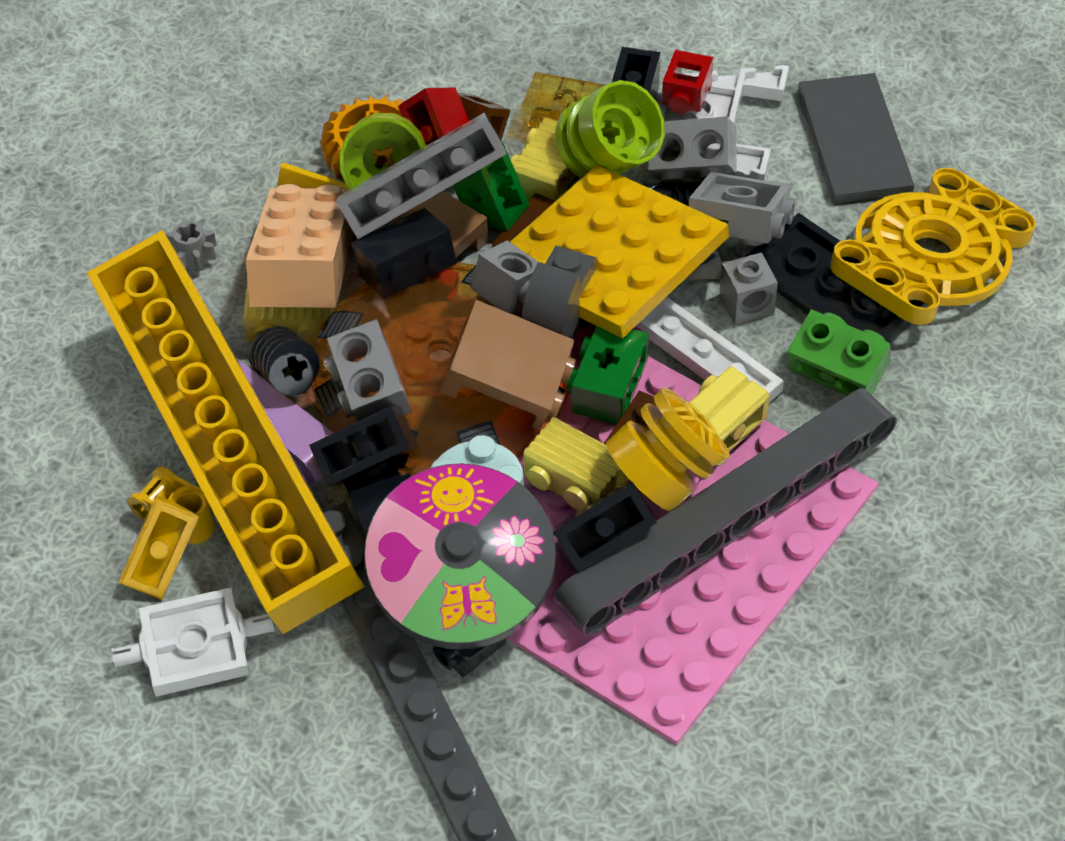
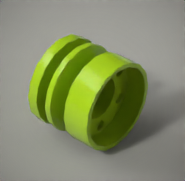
M623 80L606 84L592 92L589 96H585L579 101L570 104L560 114L555 128L556 146L561 159L571 172L580 178L584 177L596 165L620 175L629 169L644 164L660 151L665 137L664 118L658 103L646 89L634 82Z
M374 113L360 119L349 130L340 150V172L346 186L349 189L356 187L426 146L421 132L409 119L397 114ZM388 146L393 150L391 157L395 162L393 164L385 162L383 166H380L376 163L378 155L373 151L376 148L383 151Z

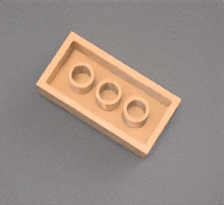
M284 184L276 188H270L246 257L249 307L336 308L352 246L351 242H353L354 232L336 201L338 196L350 189H341L340 186L331 184L322 185L317 189L300 188L294 184Z

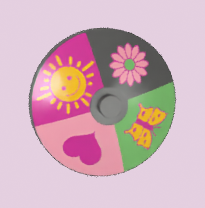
M463 463L446 464L423 470L395 487L385 497L372 517L367 531L364 550L368 583L376 603L386 617L412 638L446 649L484 647L509 637L527 624L542 606L549 592L555 570L556 556L555 539L550 521L543 507L533 494L521 483L498 470Z

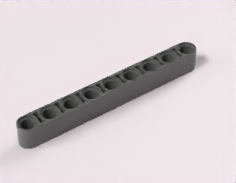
M861 388L852 392L656 520L657 523L569 577L557 589L554 595V602L584 635L596 634L878 446L892 433L897 424V418L866 389Z

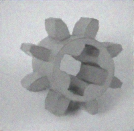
M201 221L181 222L173 229V233H166L167 238L187 270H203V267L209 260L216 259L214 247L217 246L214 230L204 232Z

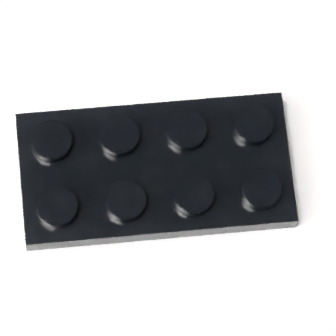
M800 213L793 217L791 225L785 224L781 239L773 237L769 244L758 245L746 255L750 256L762 252L778 282L777 293L806 313H809L812 309L821 314H835L842 318L847 325L861 331L872 330L880 334L889 343L912 324L836 276L832 272L830 264L834 247L840 240ZM841 257L849 263H861L853 257ZM875 279L883 285H894L892 281L887 279ZM909 301L917 307L927 308V304L922 301Z

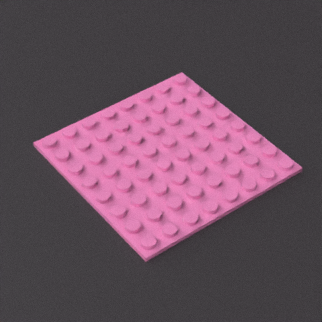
M593 325L581 328L571 338L574 340L569 357L576 360L575 369H579L582 362L580 361V350L586 336L592 337L596 327ZM648 356L647 364L634 397L639 390L655 396L665 387L675 392L685 401L690 402L698 395L701 385ZM560 382L559 386L566 390L567 383ZM566 392L558 414L555 417L603 444L616 426L613 423L572 413V398ZM509 405L495 420L493 426L501 446L511 451L519 460L523 470L524 487L538 500L550 521L551 527H553L578 510L572 508L562 495L558 496L554 491L550 492L549 489L544 491L533 486L524 475L523 457L525 448L529 447L530 443L535 440L536 435L540 434L541 429L545 428L551 418L547 417L541 429L537 430L531 427L534 414ZM764 420L729 452L731 457L721 466H713L714 473L707 479L687 469L696 490L682 503L789 433ZM846 466L601 631L590 636L584 635L554 602V595L564 581L577 573L568 571L556 551L552 584L542 606L527 624L507 637V639L675 745H678L876 491L879 483ZM637 488L655 520L670 512L652 502Z

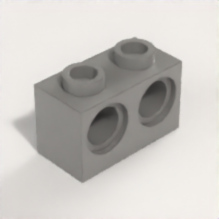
M728 116L664 121L665 137L661 149L648 161V171L657 179H661V183L685 182V178L700 177V180L704 181L710 172L728 175L737 174L736 126ZM713 143H720L719 153L711 159H705L704 152L706 148ZM680 146L679 156L671 162H665L666 152L671 147Z
M377 319L327 338L332 355L326 357L325 360L333 381H342L345 391L339 392L337 395L346 418L355 416L358 422L390 406L401 407L404 415L412 412L388 343ZM362 356H365V357L362 358L361 360L356 361V362H353V361L356 360L357 358L362 357ZM378 391L374 396L365 398L368 394Z

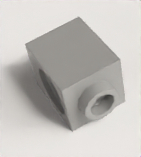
M507 240L479 253L471 289L498 309L511 314L523 308L526 291L538 261Z
M762 252L722 263L720 297L734 325L774 315L778 282Z

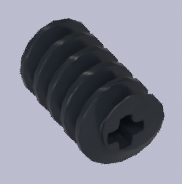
M273 326L260 332L252 342L249 362L253 369L276 390L285 395L297 396L305 394L312 386L320 368L319 356L315 349L287 327Z

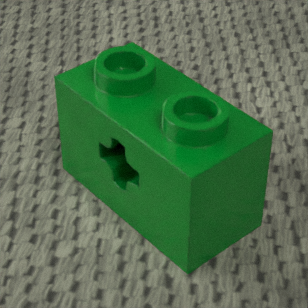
M506 150V155L452 186L460 202L487 217V228L508 231L530 204Z
M596 326L592 337L586 336L580 350V361L582 362L579 369L573 368L566 385V394H570L572 398V413L613 424L618 423L632 402L647 364L649 333L632 329L622 339Z

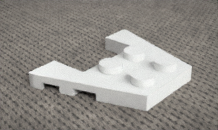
M774 66V72L756 73L755 68L740 69L739 75L718 76L717 71H713L712 86L710 91L707 92L700 112L690 110L686 114H677L670 110L668 106L662 105V96L659 108L664 121L728 116L735 125L742 96L783 102L789 66ZM696 72V73H684V74H685V75H690V76L698 77L699 72ZM713 143L709 145L704 152V158L711 159L715 157L720 151L721 144ZM736 144L737 174L733 175L765 181L771 149ZM674 146L670 148L677 152L681 151L680 146Z

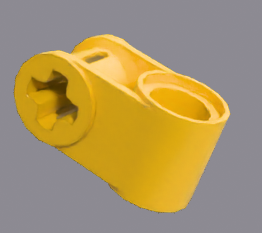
M158 466L152 472V480L139 493H132L127 499L129 508L143 521L156 494L198 514L199 518L189 538V544L204 542L215 531L216 522L212 509L201 488L178 477L174 472L165 467Z

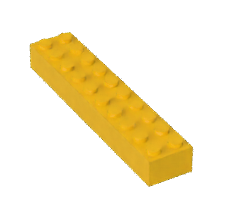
M159 231L86 272L264 609L282 634L364 588L365 586L164 231Z

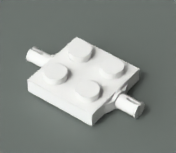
M230 587L139 608L142 625L139 643L115 649L111 648L115 668L143 661L145 667L150 672L155 697L250 675L245 655L248 643L247 637L275 631L272 619L268 614L243 619L241 613L235 607Z

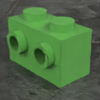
M811 309L787 350L789 371L846 396L861 388L866 389L872 395L890 364V343L886 342L880 334L872 330L861 331L847 325L842 318L835 314H821Z

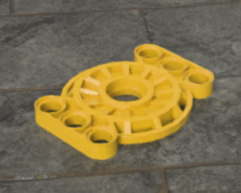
M940 168L932 175L928 193H899L884 197L871 204L859 218L854 232V240H842L835 245L830 268L836 276L905 321L912 324L925 325L934 320L939 306L968 305L982 301L996 293L1007 280L1013 262L1012 248H1023L1030 243L1036 227V221L1030 213L961 171L952 168ZM940 184L951 185L955 187L957 190H949L940 186ZM973 204L984 205L990 210H980L974 207ZM1006 225H1016L1024 231H1016L1008 228ZM863 227L870 229V232L862 237ZM921 238L937 239L949 246L951 252H932L922 248L915 241ZM841 257H853L861 263H849ZM998 257L1003 258L1004 268ZM990 278L995 280L994 282L984 287V285ZM875 279H887L892 281L894 285H883ZM909 301H922L926 303L929 307H917L915 305H912Z

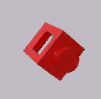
M675 49L662 81V105L668 106L670 110L677 114H686L690 110L700 112L707 92L710 91L712 86L713 57ZM682 68L699 71V75L695 77L682 74Z

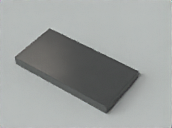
M875 73L799 82L798 94L833 205L877 200L899 193L914 191V183Z

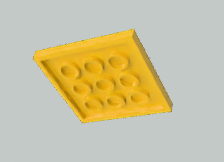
M596 165L510 242L536 261L544 264L555 246L596 257V270L579 298V317L623 339L729 238L728 224Z

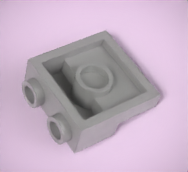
M710 172L690 196L689 207L722 222L728 220L729 237L739 238V241L746 245L757 246L764 243L769 244L773 237L782 238L785 224L791 225L795 212V200L789 199L791 185Z

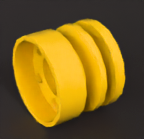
M664 387L654 396L657 407L647 403L640 409L649 430L630 420L606 442V445L614 462L625 476L652 502L664 510L672 511L696 490L687 469L707 479L714 473L711 463L721 466L731 456L728 448L717 434L716 429L703 413L675 392Z

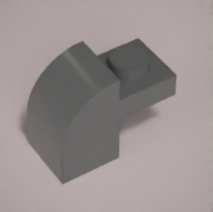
M555 246L546 263L538 262L532 274L524 299L522 319L571 338L579 324V298L596 270V257Z

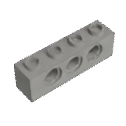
M483 113L338 196L336 203L357 239L507 153L486 114Z

